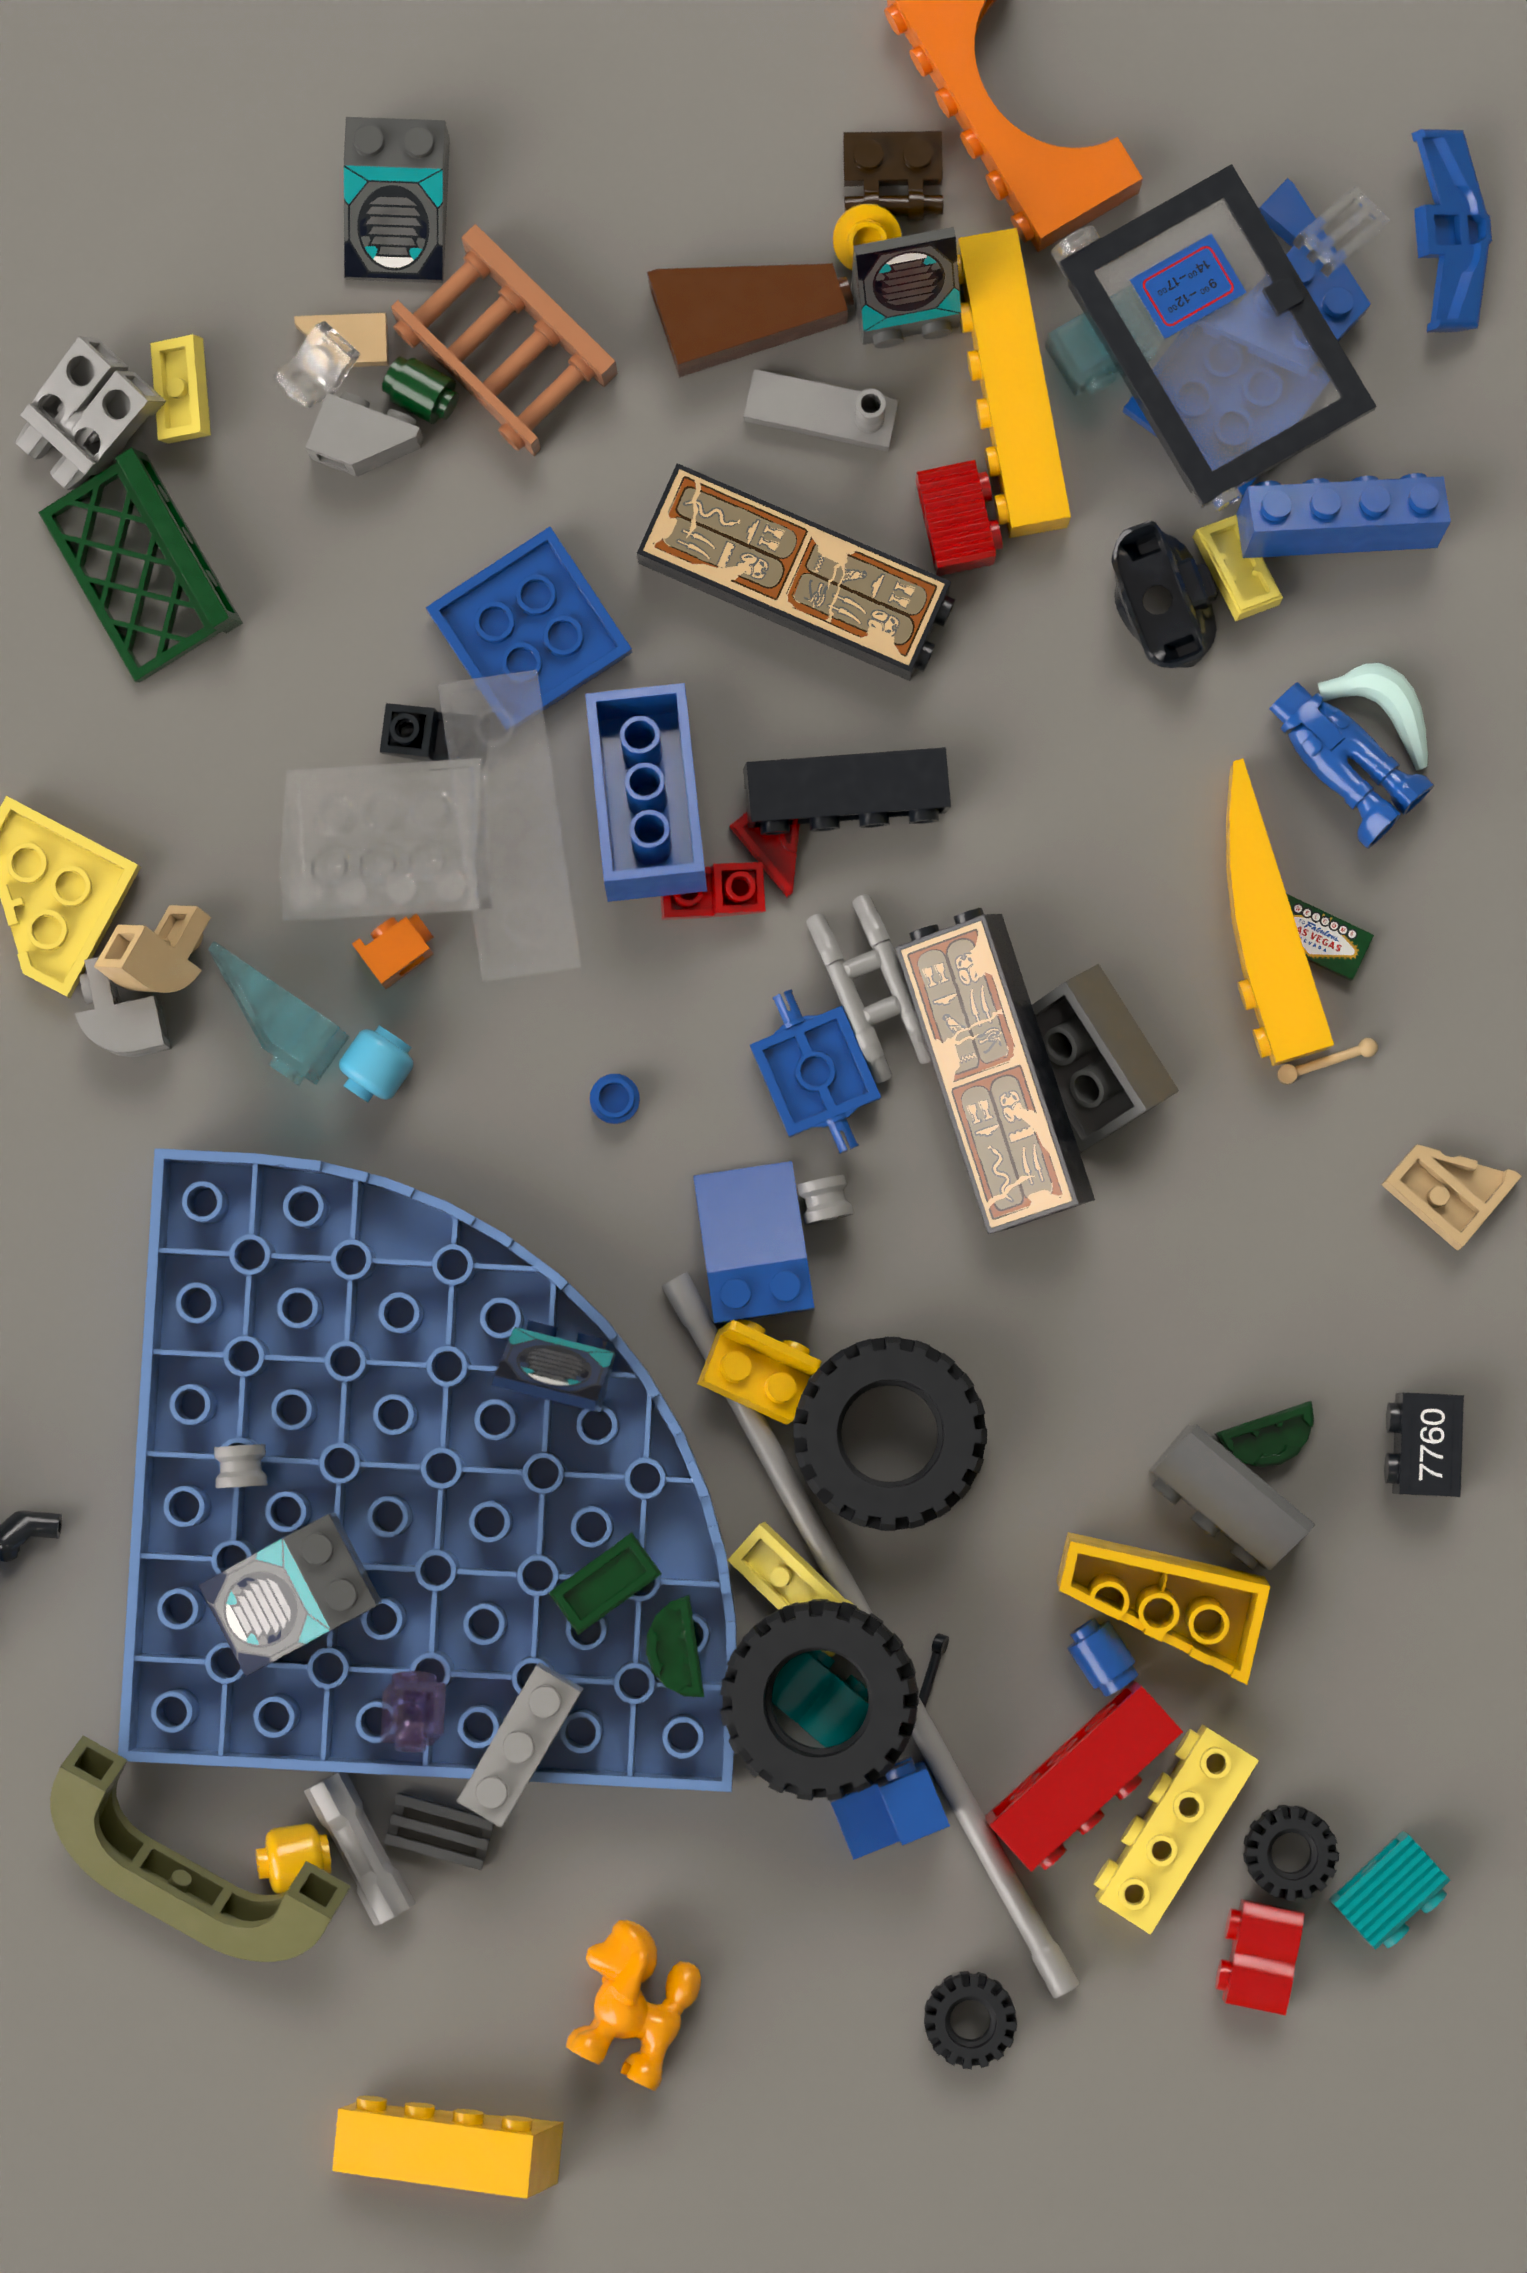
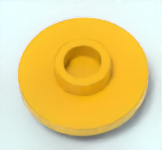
M859 204L845 211L838 219L833 231V247L840 262L852 271L855 245L902 237L901 229L893 214L884 207L876 204Z

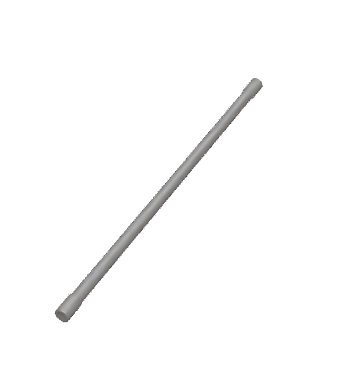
M686 1272L661 1287L681 1323L690 1332L706 1361L717 1329L709 1316V1310L689 1273ZM726 1398L826 1581L845 1599L856 1605L858 1609L868 1614H873L765 1416ZM919 1697L917 1720L912 1737L1030 1949L1032 1960L1053 1998L1063 1996L1079 1986L1080 1982L1060 1946L1052 1939Z

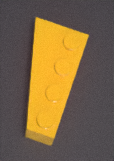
M1067 1532L1056 1580L1059 1591L1117 1620H1121L1143 1631L1144 1634L1160 1642L1163 1641L1189 1654L1190 1657L1206 1665H1211L1248 1685L1270 1591V1585L1265 1576Z
M357 2096L355 2103L338 2109L332 2171L528 2199L558 2184L564 2122L531 2119L523 2116L487 2115L482 2111L472 2109L435 2110V2105L420 2102L405 2103V2107L387 2105V2099L383 2097Z

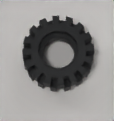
M1280 1805L1277 1806V1809L1272 1811L1268 1809L1261 1813L1262 1817L1258 1821L1254 1820L1249 1826L1251 1831L1248 1836L1245 1835L1243 1843L1245 1845V1853H1243L1244 1862L1247 1864L1251 1877L1270 1895L1277 1898L1282 1897L1288 1901H1296V1898L1301 1897L1308 1899L1313 1897L1312 1893L1319 1890L1321 1892L1327 1887L1326 1881L1329 1877L1333 1878L1337 1871L1334 1869L1335 1862L1339 1861V1852L1336 1850L1337 1840L1329 1829V1825L1312 1811L1296 1805L1294 1807ZM1286 1833L1302 1835L1310 1847V1857L1307 1864L1295 1872H1285L1278 1869L1271 1856L1274 1842L1278 1837Z
M962 1971L960 1975L954 1977L949 1975L944 1978V1982L939 1986L936 1985L931 1991L932 1995L926 2001L924 2008V2025L928 2040L939 2056H943L946 2062L953 2066L955 2064L962 2065L963 2069H972V2066L978 2065L983 2068L989 2066L988 2062L994 2059L998 2061L1004 2056L1003 2052L1007 2047L1010 2048L1014 2041L1013 2035L1014 2031L1017 2030L1016 2011L1008 1992L1004 1990L996 1979L992 1980L981 1972L970 1974L969 1971ZM963 2001H978L989 2011V2027L982 2036L976 2039H964L958 2036L951 2027V2013Z

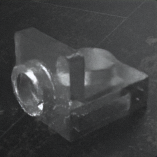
M323 321L313 327L293 360L279 367L273 377L284 387L285 392L291 399L301 403L306 408H311L323 402L327 393L332 395L336 393L361 353L326 321Z

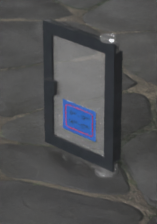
M1232 164L1102 238L1093 225L1087 226L1067 236L1051 251L1077 303L1189 492L1194 494L1201 508L1209 504L1213 505L1216 512L1227 508L1242 497L1238 490L1240 486L1369 414L1377 407Z

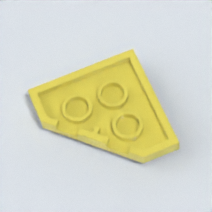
M6 796L0 807V899L17 947L20 966L24 975L71 998L80 982V975L86 971L84 960L93 958L141 867Z

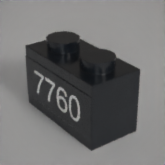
M1403 1392L1396 1393L1395 1403H1388L1386 1429L1387 1433H1394V1453H1386L1384 1477L1385 1483L1392 1484V1494L1461 1497L1464 1395Z

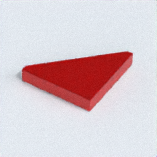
M746 812L733 822L729 829L756 862H763L764 872L786 898L790 897L793 894L800 828V824H797L798 819H792L793 823L790 825V833L761 835L760 828H748Z

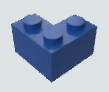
M911 1756L896 1761L895 1765L884 1777L877 1779L865 1790L859 1793L855 1791L846 1794L841 1799L830 1800L853 1860L901 1841L903 1846L950 1827L924 1760L914 1764Z

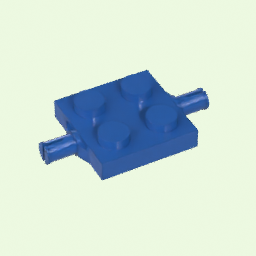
M792 989L787 990L783 994L790 1011L787 1010L781 994L772 997L784 1025L773 1035L750 1044L751 1051L788 1137H793L812 1128L829 1127L838 1148V1153H844L848 1149L840 1132H843L850 1150L859 1146L847 1118L858 1108L881 1099V1095L843 1007L839 1006L820 1015L802 1016Z

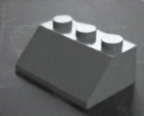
M1099 964L1065 981L1032 1004L1077 1146L1081 1153L1179 1091Z
M1197 1424L1187 1425L1149 1470L1157 1478L1152 1486L1174 1505L1182 1499L1196 1511L1191 1519L1213 1538L1219 1531L1235 1544L1230 1552L1252 1571L1258 1564L1264 1569L1271 1570L1316 1525Z

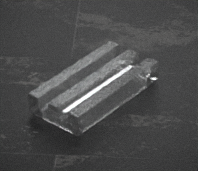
M1354 186L1303 229L1292 243L1298 249L1305 245L1310 250L1306 257L1312 263L1319 259L1324 264L1320 271L1328 277L1380 233L1391 219L1357 186ZM1356 203L1360 209L1322 242L1316 237L1326 226L1352 204ZM1368 216L1373 220L1370 225L1336 254L1330 250Z

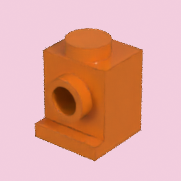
M417 913L409 919L404 917L399 922L395 917L386 920L371 932L370 935L374 940L367 945L360 938L352 943L353 947L385 989L434 955L426 944L434 936Z

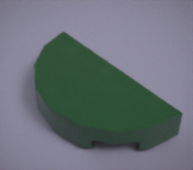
M1312 1401L1216 1432L1215 1435L1221 1445L1242 1463L1257 1467L1281 1465L1298 1455L1309 1439L1311 1427H1313L1314 1423Z
M689 1594L670 1601L656 1614L647 1632L646 1656L653 1674L667 1688L686 1697H705Z

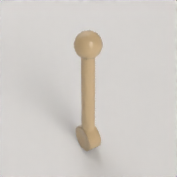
M1364 1038L1358 1046L1296 1067L1290 1064L1283 1065L1277 1072V1078L1282 1084H1292L1297 1079V1076L1360 1055L1372 1057L1377 1053L1378 1044L1372 1038Z

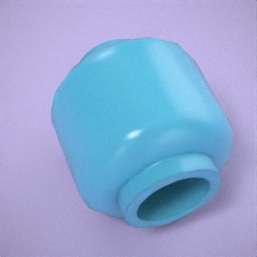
M380 1025L375 1031L371 1029L361 1030L339 1062L341 1072L348 1077L343 1086L366 1102H369L373 1095L380 1099H391L413 1068V1060L408 1055L412 1047Z

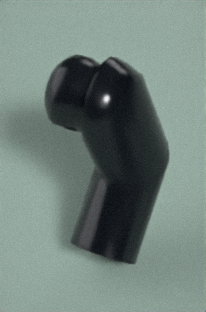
M17 1511L0 1524V1561L9 1562L16 1559L20 1546L30 1536L59 1539L62 1529V1515L33 1511Z

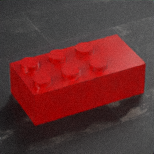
M1133 1680L985 1815L986 1820L995 1833L1031 1872L1039 1865L1046 1870L1067 1851L1063 1843L1075 1831L1078 1830L1081 1835H1085L1102 1820L1105 1814L1100 1808L1116 1795L1121 1801L1140 1785L1143 1779L1138 1774L1177 1739L1183 1731L1139 1683Z

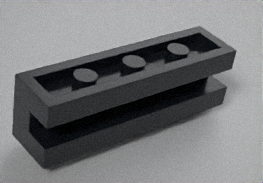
M946 747L746 762L743 768L744 788L747 789L748 806L746 808L748 828H760L761 835L790 833V825L793 823L792 819H798L797 824H810V831L813 832L840 829V821L859 820L861 828L883 827L890 825L889 818L909 816L910 824L933 823L939 821V814L946 813L951 807Z

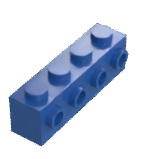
M1422 473L1408 474L1400 479L1382 480L1375 476H1361L1351 481L1330 482L1325 478H1314L1302 484L1284 485L1277 481H1263L1254 486L1247 487L1236 513L1243 558L1437 548L1451 523L1444 476L1427 477Z

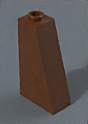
M833 263L668 268L647 272L649 288L679 377L846 324L848 321L847 307L854 305L846 276L837 278Z

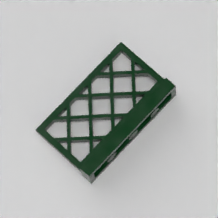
M131 447L115 457L117 463L38 513L133 680L140 683L220 632L228 633L243 624L148 456ZM120 478L127 491L123 511L119 512L99 507L104 487ZM91 496L90 504L81 502ZM134 505L141 517L132 515ZM72 507L88 510L81 538L66 535L56 517ZM98 513L121 518L114 546L91 541ZM130 521L145 524L151 533L146 555L123 549ZM70 542L79 544L77 553ZM89 547L112 552L105 580L90 577L84 567ZM158 547L160 548L165 559L156 557ZM122 555L145 561L138 589L115 583ZM154 563L170 567L176 576L171 597L148 592ZM94 584L104 586L101 596ZM113 589L136 594L129 623L115 620L108 610ZM182 590H184L190 602L180 600ZM146 597L169 603L162 631L139 626ZM178 606L194 609L204 627L187 638L172 634ZM119 627L128 629L126 638H124ZM137 631L161 637L156 657L140 666L132 652ZM170 640L179 642L168 649Z

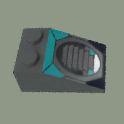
M346 117L344 145L345 280L443 283L450 138L445 120Z
M954 227L854 246L851 288L863 345L874 343L876 348H888L901 344L904 341L903 337L923 334L925 339H936L951 334L952 328L959 327L961 303Z
M336 1513L325 1515L198 1585L245 1676L382 1604Z

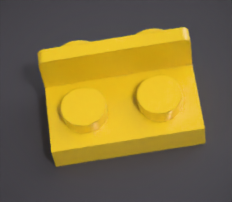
M745 1319L730 1321L718 1329L697 1384L788 1425L794 1420L798 1403L809 1377L820 1368L822 1361L810 1356V1350L800 1343L790 1340L780 1342L765 1335V1329L755 1322Z

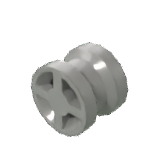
M845 1174L812 1180L797 1185L798 1195L804 1198L807 1209L803 1214L805 1225L830 1221L854 1214L852 1204L846 1200L844 1189L847 1186Z
M265 1444L214 1447V1458L220 1462V1474L216 1477V1488L268 1485L267 1474L261 1468V1459L266 1455Z

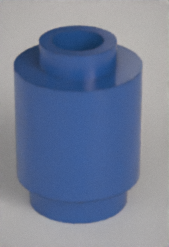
M1092 1618L1070 1633L1074 1642L1067 1647L1068 1651L1093 1689L1099 1688L1105 1697L1117 1692L1139 1675L1133 1666L1136 1660L1109 1620L1099 1624L1096 1618Z

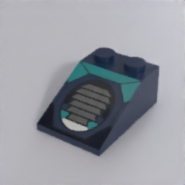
M528 1320L526 1330L514 1327L495 1372L492 1386L594 1412L602 1411L616 1356L615 1352L605 1350L608 1340L578 1333L576 1342L556 1338L558 1327Z

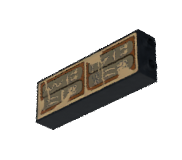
M678 463L674 468L637 551L638 564L908 681L911 680L915 668L923 672L925 671L936 645L928 641L935 623L943 627L945 626L955 603V599L948 596L951 581Z
M977 908L954 916L956 925L941 931L938 924L915 930L909 933L911 942L895 948L987 1232L992 1234L1094 1201L1095 1198L1002 914H984L982 908Z

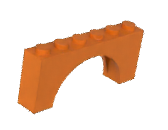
M887 0L888 7L884 9V13L891 28L898 36L904 33L913 47L909 53L916 69L923 77L929 74L938 88L935 91V97L940 108L948 118L956 117L963 129V132L960 133V138L965 149L972 159L981 158L989 171L985 175L987 184L998 201L1005 198L1014 212V215L1011 216V222L1014 228H1017L1018 236L1023 242L1026 243L1031 240L1037 252H1040L1139 193L1143 177L1118 137L1089 147L1070 148L1051 145L1037 140L1015 127L994 105L983 86L978 72L975 57V37L983 17L996 0Z

